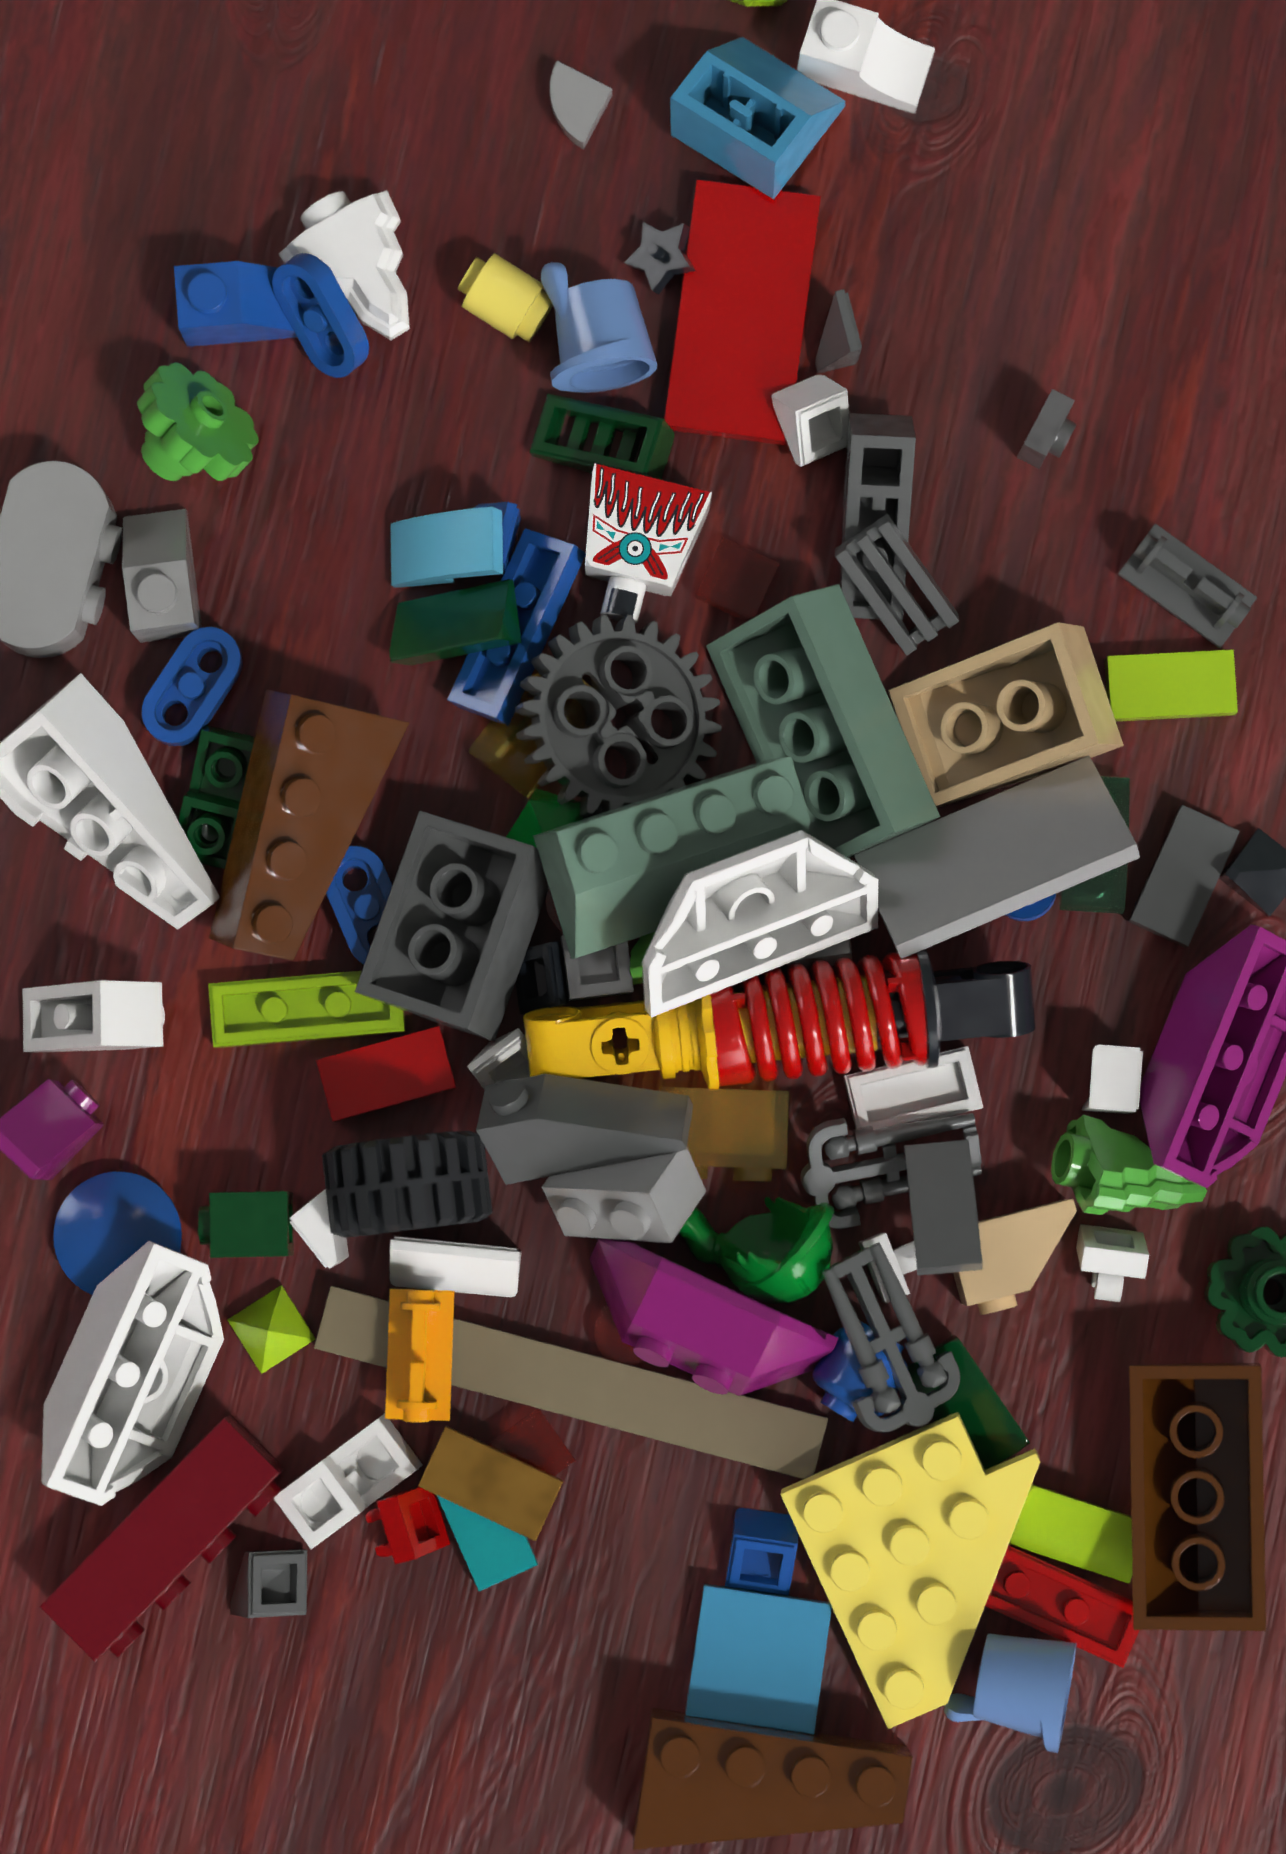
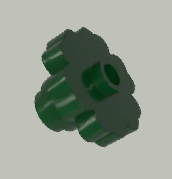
M1256 1227L1248 1231L1247 1234L1235 1235L1229 1239L1227 1243L1228 1259H1219L1209 1264L1207 1269L1208 1283L1205 1287L1204 1299L1213 1308L1221 1310L1217 1317L1216 1329L1219 1334L1230 1339L1239 1350L1255 1352L1264 1346L1270 1354L1276 1357H1286V1233L1278 1237L1268 1227ZM1268 1279L1275 1281L1279 1287L1278 1298L1270 1304H1266L1263 1297V1288Z

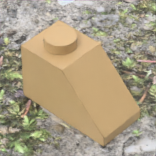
M1064 1199L978 1221L983 1270L953 1272L961 1304L965 1306L978 1304L980 1315L1018 1306L1015 1294L1031 1290L1077 1212L1074 1199Z

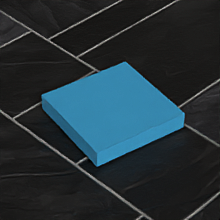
M704 1584L685 1711L686 1716L814 1734L832 1610L830 1602Z

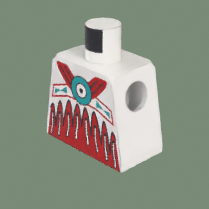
M594 463L591 480L585 575L608 582L601 609L602 615H607L608 618L618 621L626 615H633L634 622L637 623L645 591L664 596L672 595L709 513L712 492Z

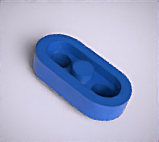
M307 253L297 254L278 267L272 278L273 292L307 356L315 367L324 374L335 378L347 376L367 359L369 342L362 325L332 270L321 259Z
M203 627L192 631L183 639L147 693L142 705L144 725L159 742L169 746L187 745L195 741L201 735V730L209 724L238 680L243 667L241 650L231 635L219 628ZM208 652H217L223 658L220 669L213 673L204 672L200 667L202 657ZM175 704L186 706L188 711L187 719L178 726L169 725L165 718L167 710Z
M349 846L326 895L351 953L364 965L371 947L368 940L369 934L379 925L393 885L382 861L374 852L360 846ZM351 869H362L367 874V884L360 891H350L344 885V877Z

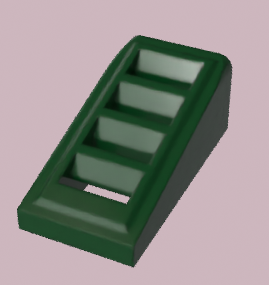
M547 394L529 453L533 457L591 474L594 463L662 480L674 442V431L662 418ZM567 415L574 417L575 421L567 447L558 445V441ZM594 423L599 426L591 452L583 451L590 425ZM617 430L624 432L616 458L608 457ZM644 438L637 463H635L634 459L640 440Z

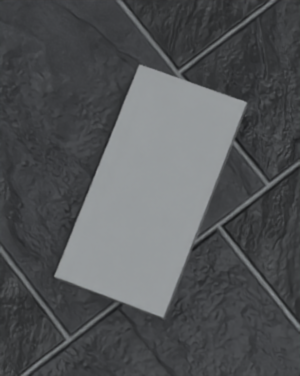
M1088 755L855 854L854 857L857 864L871 871L878 879V911L900 959H903L1140 858V854L1130 830L1091 757Z

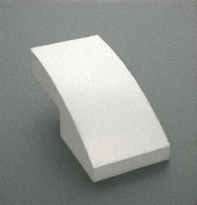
M384 1413L279 1492L274 1500L310 1549H313L418 1470L423 1464L389 1419H385Z

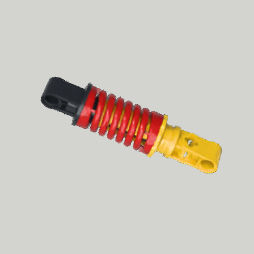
M927 949L900 959L898 952H891L884 957L882 963L873 955H864L860 958L857 966L852 959L842 957L836 960L833 969L824 960L812 962L808 971L803 964L793 962L787 965L784 975L782 970L777 967L760 974L759 978L758 976L752 977L654 1017H650L645 1010V1001L586 1007H547L530 1011L523 1016L530 1077L551 1074L581 1079L659 1070L662 1079L676 1078L675 1073H678V1071L690 1072V1070H701L709 1090H719V1086L751 1083L756 1077V1063L761 1079L766 1082L774 1081L779 1074L780 1060H782L784 1074L789 1079H797L802 1075L803 1058L807 1059L808 1070L811 1075L815 1077L823 1076L828 1069L827 1056L831 1055L833 1069L838 1074H846L851 1070L852 1053H856L857 1065L860 1070L864 1072L872 1071L876 1066L878 1041L881 1042L884 1062L891 1069L899 1068L903 1061L913 1060L919 1066L926 1065V1068H937L941 1041L977 1037H1016L1031 1033L1036 1029L1032 974L1029 963L1022 961H996L976 967L933 971ZM625 1028L628 1037L626 1048H614L612 1029Z

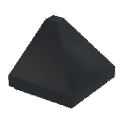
M1257 828L1220 875L1219 879L1266 916L1270 917L1286 897V849L1260 828Z

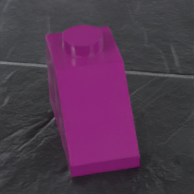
M48 1079L0 1118V1150L30 1179L52 1180L104 1126L93 1114L100 1105L74 1080L71 1079L64 1087L59 1081Z

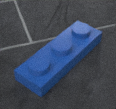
M524 528L501 581L507 579L514 580L521 643L467 654L447 699L449 702L460 709L509 726L515 713V707L519 704L525 691L520 687V683L525 678L531 676L535 669L531 661L534 657L541 654L585 558L586 553L574 544Z

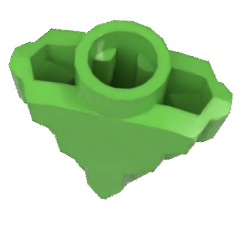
M1082 1115L1077 1120L1070 1121L1067 1125L1066 1133L1060 1137L1053 1153L1051 1174L1054 1183L1072 1187L1076 1200L1084 1213L1103 1215L1109 1210L1129 1212L1135 1207H1150L1160 1210L1175 1209L1184 1204L1201 1202L1207 1193L1205 1187L1198 1186L1155 1165L1150 1147L1136 1136L1111 1129L1102 1120Z

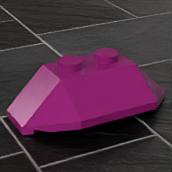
M1251 924L1185 974L1140 1086L1139 1101L1154 1164L1205 1188H1208L1217 1180L1218 1174L1233 1167L1259 1144L1286 1077V940L1260 926Z
M599 1238L589 1258L621 1341L634 1347L633 1352L647 1363L659 1367H667L671 1364L692 1374V1380L698 1386L712 1393L725 1395L729 1391L740 1396L812 1371L822 1358L834 1350L838 1341L836 1336L811 1327L627 1240Z

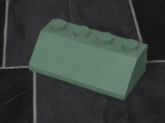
M839 584L791 596L706 645L756 763L780 757H792L810 816L809 835L850 859L855 854L917 829L940 817Z
M786 756L764 760L533 835L571 959L656 932L670 899L686 874L800 830L809 834L810 816L792 757Z

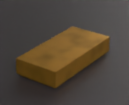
M446 1426L418 1486L536 1541L564 1480Z

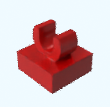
M419 1486L377 1501L378 1507L370 1510L365 1515L367 1523L382 1520L388 1542L376 1547L375 1551L377 1556L380 1557L393 1556L395 1564L420 1558L450 1545L436 1494Z

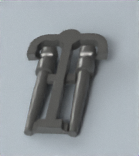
M974 1114L910 1122L875 1130L872 1126L854 1129L852 1131L853 1135H848L847 1123L844 1118L823 1122L816 1126L808 1136L806 1143L808 1164L802 1169L800 1175L802 1185L805 1191L814 1197L815 1206L823 1202L829 1203L828 1193L831 1191V1200L834 1206L842 1211H834L829 1222L830 1227L842 1229L861 1225L860 1215L856 1208L858 1201H863L864 1205L882 1202L886 1196L909 1192L907 1175L899 1176V1171L906 1170L905 1153L896 1154L894 1143L962 1128L964 1140H969L973 1176L981 1175L982 1160ZM824 1144L827 1156L831 1160L848 1157L850 1151L856 1150L857 1154L860 1155L875 1152L877 1147L882 1146L883 1157L831 1167L823 1161L821 1149ZM886 1174V1179L880 1180V1177L877 1175ZM862 1179L859 1181L860 1185L852 1186L851 1183L847 1182Z
M880 1242L875 1243L869 1248L859 1250L832 1264L833 1266L822 1271L845 1332L861 1367L858 1368V1372L865 1387L871 1388L873 1391L870 1396L860 1397L851 1403L859 1420L866 1428L877 1432H890L904 1424L910 1426H923L927 1424L933 1417L934 1408L948 1401L956 1393L960 1383V1371L951 1351H945L935 1356L936 1361L934 1360L933 1355L936 1353L929 1334H923L911 1304ZM873 1260L900 1325L891 1330L862 1268L863 1265ZM846 1274L875 1337L870 1341L839 1281V1278ZM904 1338L907 1339L904 1345L912 1362H918L920 1366L917 1369V1373L922 1385L932 1388L939 1386L928 1394L917 1392L896 1345L897 1342ZM882 1350L890 1364L893 1379L902 1397L901 1399H899L893 1387H888L886 1382L889 1379L888 1372L882 1359H877L875 1356L876 1353ZM874 1408L877 1412L880 1413H890L898 1408L897 1411L889 1414L884 1418H879L874 1413Z

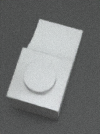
M817 0L800 51L797 71L818 84L915 114L935 48L917 42L893 30L878 18L879 13L838 0Z

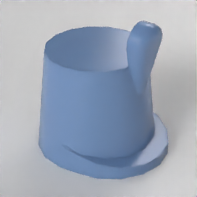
M550 262L543 266L540 277L541 284L555 308L560 365L550 372L553 387L569 392H603L637 383L649 377L657 370V361L632 283L620 279H600L568 288L567 270L562 263Z
M988 1634L984 1646L975 1698L965 1694H951L948 1703L944 1705L945 1716L955 1722L984 1720L1043 1739L1046 1751L1058 1753L1066 1717L1077 1643Z

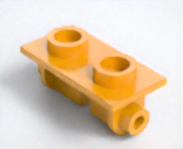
M390 1289L385 1419H402L405 1422L450 1421L455 1291Z

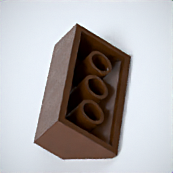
M1260 1363L1129 1365L1133 1630L1266 1631L1262 1369Z

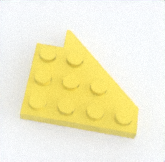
M959 1412L781 1489L780 1495L888 1729L948 1703L1040 1464L1039 1455L1036 1448L985 1470Z

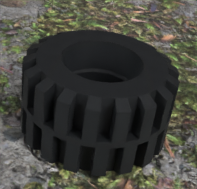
M466 1130L365 1141L335 1146L322 1154L330 1232L332 1234L347 1238L479 1222L493 1213L485 1146L478 1133Z

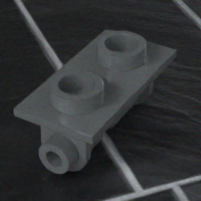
M1156 523L1118 573L1120 577L1218 648L1223 646L1233 630L1240 625L1250 611V607L1258 598Z

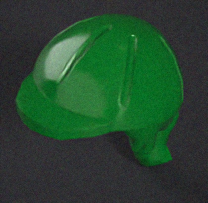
M767 1196L764 1202L771 1212L749 1215L736 1223L728 1233L721 1232L720 1234L714 1231L703 1212L695 1207L678 1234L684 1239L696 1259L705 1264H716L718 1268L723 1267L730 1281L746 1296L772 1304L792 1302L808 1296L824 1280L822 1271L829 1268L833 1252L829 1222L833 1216L834 1207L829 1203L823 1202L816 1206L804 1208L800 1204L792 1203L780 1197H777L774 1202Z

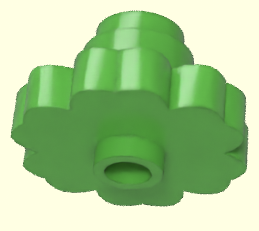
M174 362L169 366H160L144 383L145 392L137 400V406L142 414L143 425L147 429L141 453L148 467L158 476L169 481H178L183 476H191L204 469L214 479L224 481L228 477H237L253 460L251 450L258 444L259 438L254 430L251 416L241 408L234 406L235 399L232 392L226 386L217 382L207 372L198 371L193 375L185 366Z

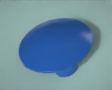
M106 1172L85 1180L66 1197L55 1220L53 1233L54 1249L58 1262L67 1277L80 1289L93 1295L96 1286L148 1241L181 1253V1221L173 1201L153 1181L142 1175L129 1172Z

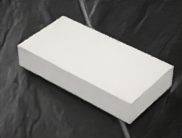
M968 1046L939 1053L937 1068H926V1065L919 1066L913 1060L903 1061L899 1068L891 1069L883 1066L874 1068L872 1071H862L843 1076L856 1129L872 1126L875 1130L910 1122L949 1117L984 1108Z

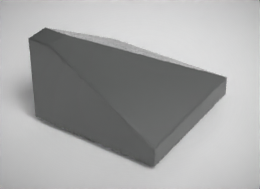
M844 289L834 293L814 362L817 374L856 365L857 360H859L862 345L848 292L845 293Z
M291 1549L244 1552L230 1602V1614L245 1618L307 1615V1550Z

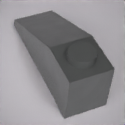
M849 413L842 544L886 514L889 515L908 542L916 443L912 416ZM881 536L874 543L905 585L906 568L886 539ZM862 550L854 554L896 614L903 620V607ZM841 565L840 588L853 617L880 619Z
M541 1074L521 1079H508L497 1084L487 1085L476 1131L480 1135L504 1183L507 1185L686 1150L693 1103L689 1095Z

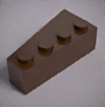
M652 1708L633 1833V1850L904 1823L913 1756L908 1747L904 1745L814 1732V1734L686 1716L685 1712Z

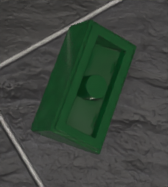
M507 579L398 603L389 649L390 662L411 666L521 643L514 580Z
M952 1335L935 1347L936 1353L933 1355L934 1360L936 1361L935 1356L945 1351H951L960 1371V1383L952 1398L934 1408L932 1417L934 1421L959 1412L985 1470L999 1464L1030 1444L1029 1440L960 1339ZM918 1362L908 1365V1372L917 1392L928 1394L939 1387H924L917 1373V1369L920 1367Z

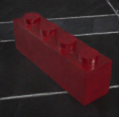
M232 1415L223 1418L39 1607L94 1662L108 1650L118 1658L145 1631L137 1620L154 1603L164 1611L191 1584L183 1573L200 1556L210 1564L237 1537L228 1527L244 1510L247 1509L256 1517L282 1491V1488L274 1480L285 1468Z

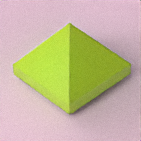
M283 1285L228 1319L229 1324L261 1374L316 1340Z

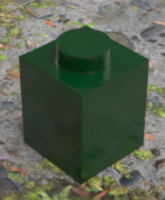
M293 1192L209 1193L210 1206L199 1207L200 1245H210V1258L294 1256L293 1226L290 1223V1217L293 1215Z

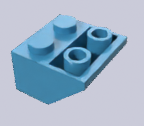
M744 37L707 50L670 97L671 135L774 199L844 109L845 100Z

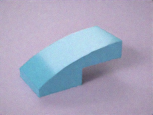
M493 506L418 516L391 523V586L393 587L454 583V578L503 574L502 510Z

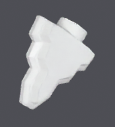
M343 191L335 192L312 204L301 215V221L306 230L279 253L283 262H287L293 256L300 253H307L318 257L332 270L361 323L389 340L410 329L408 296L396 274L403 253L394 232L401 220L388 191L369 195L353 203L350 202Z

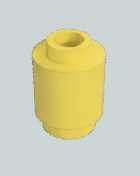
M496 253L489 258L487 263L477 257L458 286V290L466 295L462 308L511 339L518 335L530 342L553 306L547 293L544 292V287L540 281Z

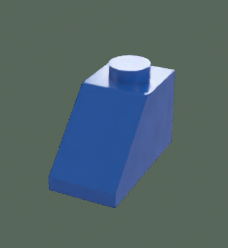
M241 261L174 266L178 328L187 347L298 338L273 292L272 278L278 267Z

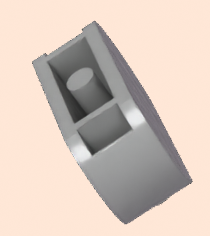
M46 461L31 465L17 473L10 480L0 514V641L13 651L25 656L48 658L71 650L84 639L88 623L94 625L98 623L103 610L106 589L99 587V582L104 564H114L122 540V527L115 526L117 515L114 506L99 483L88 472L78 466L61 461Z

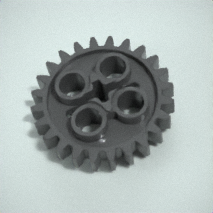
M602 615L593 620L591 633L588 627L581 621L569 628L571 642L560 634L548 642L554 657L541 653L532 659V665L542 677L529 676L520 683V687L533 695L534 699L523 702L515 707L516 713L531 718L532 723L529 727L516 733V736L520 740L535 741L537 747L536 750L524 759L525 764L544 762L547 770L540 777L538 784L542 787L558 781L562 785L557 798L559 804L562 805L569 802L576 796L580 797L579 816L586 817L593 814L599 804L602 805V813L684 787L686 785L683 780L690 783L702 781L706 775L695 761H707L716 757L717 751L703 742V739L721 731V725L705 720V712L720 705V700L702 697L700 689L706 686L713 678L711 674L693 676L690 668L699 657L697 652L687 654L682 658L675 654L680 640V636L677 633L663 642L656 640L658 622L652 621L646 624L639 633H636L633 615H626L619 619L614 631L608 616ZM613 660L624 662L631 670L633 682L629 690L621 688L614 682L610 669ZM583 674H588L591 677L592 687L584 684L582 681ZM566 699L578 701L585 709L587 721L583 729L573 727L564 716ZM620 708L624 711L627 718L621 723L622 728L617 730L613 727L610 720L615 717V710ZM654 709L663 711L670 718L672 733L669 739L662 738L655 733L651 725V715ZM608 748L617 750L626 761L627 770L623 779L611 775L605 766L604 756ZM645 750L650 751L654 755V764L647 762Z

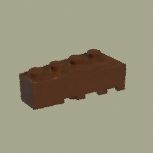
M266 689L219 892L220 898L217 901L209 939L233 949L294 960L409 722Z

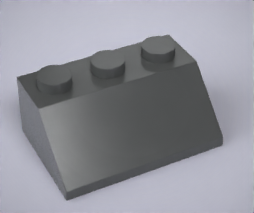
M419 811L355 992L433 1022L495 1042L549 889L537 848Z

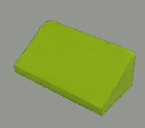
M1035 1484L1031 1485L1009 1545L1129 1584L1133 1576L1132 1516Z

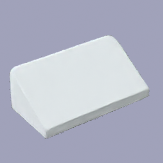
M396 1236L390 1242V1281L392 1285L397 1287L447 1290L511 1298L516 1296L518 1292L522 1252L518 1251L519 1248Z

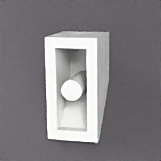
M98 980L22 989L23 1052L100 1051L163 1047L165 1011L162 1005V982Z

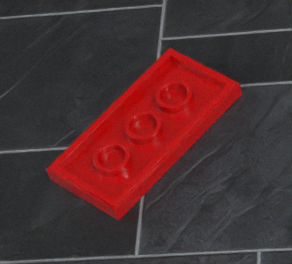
M697 180L687 248V257L696 271L684 273L664 418L673 431L788 446L773 407L772 394L797 382L821 196L780 191L772 199L755 187Z

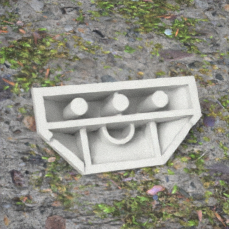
M802 830L686 874L670 899L642 961L645 1010L650 1017H654L878 928V879L871 871Z
M148 1241L96 1286L44 1403L42 1484L102 1506L116 1496L115 1492L139 1481L172 1458L224 1341L217 1303L209 1282L211 1281V1275L207 1264Z

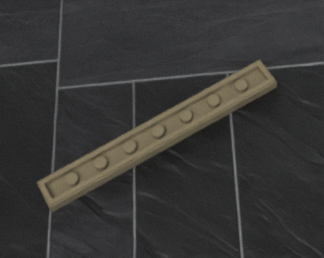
M331 1286L314 1349L387 1368L389 1300ZM454 1318L451 1385L801 1479L814 1475L828 1422L827 1417L745 1395L737 1396L729 1391L725 1395L712 1393L698 1386L693 1381Z

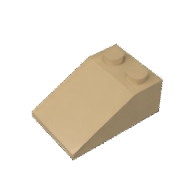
M1058 622L889 690L899 723L936 808L1044 775L1088 755L1093 758L1124 746L1084 626Z

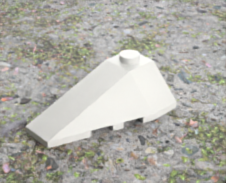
M81 673L0 742V798L13 813L32 827L41 821L67 839L64 849L80 861L87 855L113 872V878L118 888L178 930L220 898L125 722Z

